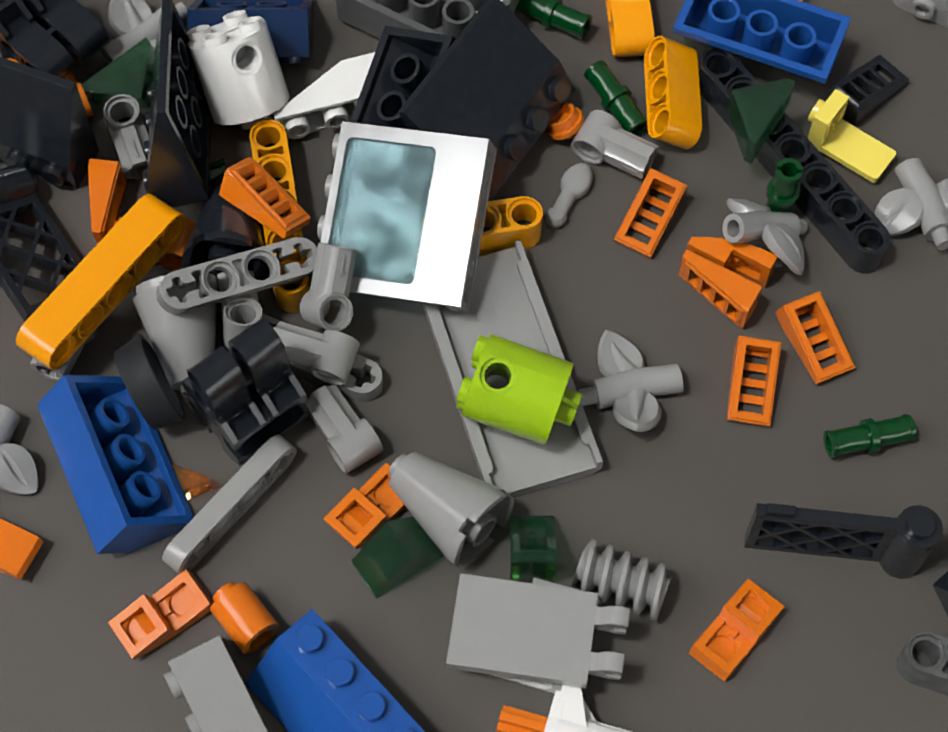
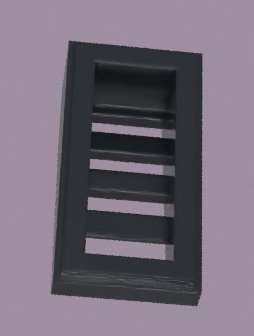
M878 55L830 87L826 100L835 89L849 96L843 120L856 127L908 83L909 78L884 57ZM879 69L883 74H885V75H886L889 79H891L892 81H891V82H888L886 79H884V78H883L880 74H878L876 71ZM871 77L882 87L879 89L867 78ZM861 84L872 94L868 95L859 87V85ZM853 92L857 97L861 99V101H857L849 93Z

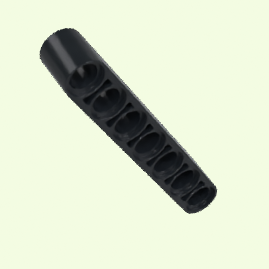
M717 47L707 50L702 56L699 68L701 95L772 177L775 176L777 163L785 159V157L794 158L801 163L803 167V172L801 173L803 174L799 180L800 195L795 203L797 207L851 269L861 274H869L876 271L881 266L891 241L887 228L732 52ZM760 128H765V129H768V130H770V131H764V130H762V129H760ZM810 186H817L822 190H816ZM835 215L844 216V217H846L848 220L839 219V218L836 217ZM861 245H868L874 250H867Z

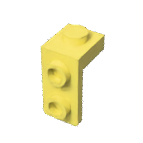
M835 89L826 102L820 99L811 110L808 121L812 122L808 139L820 152L870 182L876 183L894 160L896 151L843 120L850 97Z

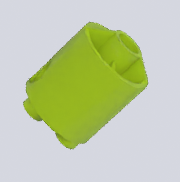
M490 334L489 337L479 335L471 360H473L471 367L476 369L473 379L464 377L456 399V408L462 410L461 416L544 446L554 421L571 427L582 397V393L566 388L574 363L494 334ZM498 375L505 378L508 385L501 389H494L486 383V380L491 376Z

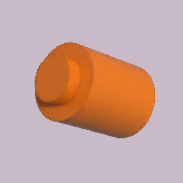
M229 582L213 595L214 603L210 608L211 613L243 654H250L258 650L278 632L280 625L246 582L239 584Z

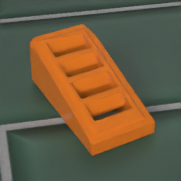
M247 157L230 166L225 171L219 195L280 237L285 239L309 224L311 217L251 157Z
M89 159L88 179L91 230L97 244L113 228L115 221L119 219L127 187V181L119 161Z
M650 168L614 238V242L651 259L687 193L688 185ZM655 190L670 197L669 204L651 196V191ZM646 202L665 212L661 217L642 207ZM639 215L658 224L656 229L653 230L636 222L637 216ZM633 229L650 237L648 245L628 236L629 230Z
M686 250L682 256L678 276L729 320L744 329L757 306L762 289L761 285L690 250Z
M820 291L785 304L775 312L783 331L816 385L856 368ZM809 312L812 319L801 323L798 316ZM818 327L821 333L807 338L805 331ZM823 341L827 342L829 348L814 353L813 345ZM834 355L838 362L822 369L819 361Z
M738 336L735 340L726 421L770 427L782 342L746 336ZM745 355L767 358L766 365L744 362ZM743 371L765 374V381L742 377ZM741 386L764 390L763 397L740 393ZM742 402L761 405V414L738 410V404Z

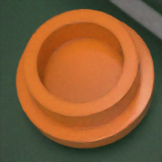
M565 103L548 125L546 131L553 140H569L577 135L585 121V116L579 108L574 107L571 103Z

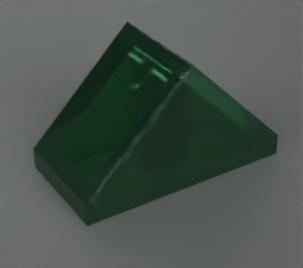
M145 37L81 84V86L96 102L106 103L115 95L125 94L135 98L141 108L150 109L147 85L152 83V65L155 48Z
M787 78L732 90L727 113L744 161L752 164L791 102L795 81Z
M510 515V580L532 583L533 578H538L555 583L557 546L554 516Z
M414 517L387 521L351 562L375 599H377L444 555Z

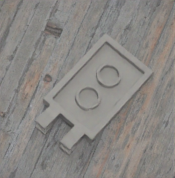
M460 573L446 668L585 689L588 675L620 680L625 654L617 652H591L594 630H601L615 634H626L630 608L621 606L597 607L598 593Z

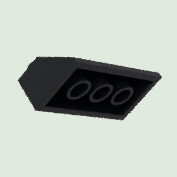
M385 26L350 122L408 129L398 113L399 109L456 39L450 35ZM360 139L352 185L387 200L421 207L432 177L433 167L420 146Z

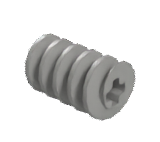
M592 538L583 550L571 588L579 580L581 581L582 591L592 592L597 586L598 598L601 602H606L611 594L615 593L616 606L624 607L630 599H633V613L637 615L647 605H650L651 620L657 621L671 578H666V564L662 562L653 572H649V558L645 556L642 557L636 566H632L631 551L628 550L624 552L619 560H615L614 545L611 544L601 554H598L597 540Z

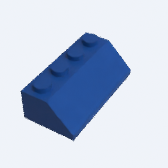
M685 0L672 32L825 84L832 74L842 49L851 18L799 0Z
M64 375L37 404L97 554L137 551L179 533L194 518L157 430L152 429L145 421L121 377Z
M313 609L275 640L246 681V685L288 732H425Z

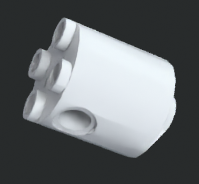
M237 10L224 15V22L211 27L210 25H200L188 30L187 36L189 41L187 46L213 121L220 125L240 124L242 129L249 130L258 121L271 119L270 114L287 104L290 96L266 21L261 16L248 17L246 10Z

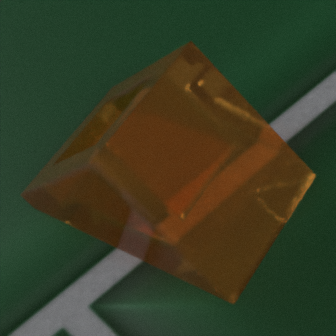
M172 464L187 500L212 490L208 476Z

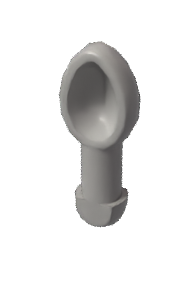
M587 163L575 164L564 172L560 181L561 193L553 207L549 208L546 214V222L549 226L553 228L563 226L567 221V214L574 201L585 196L590 190L593 182V172Z

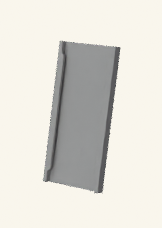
M521 240L515 241V247L479 256L469 314L453 312L442 305L422 303L455 402L464 377L473 379L476 369L471 367L473 361L471 357L479 335L489 337L490 334H494L565 359ZM416 269L413 270V279L415 276ZM570 374L566 388L577 391ZM498 375L491 376L486 380V383L494 389H501L508 385L507 380ZM581 401L571 427L556 421L553 422L545 446L461 416L462 410L458 409L482 481L505 490L513 498L590 476L602 468L603 460Z

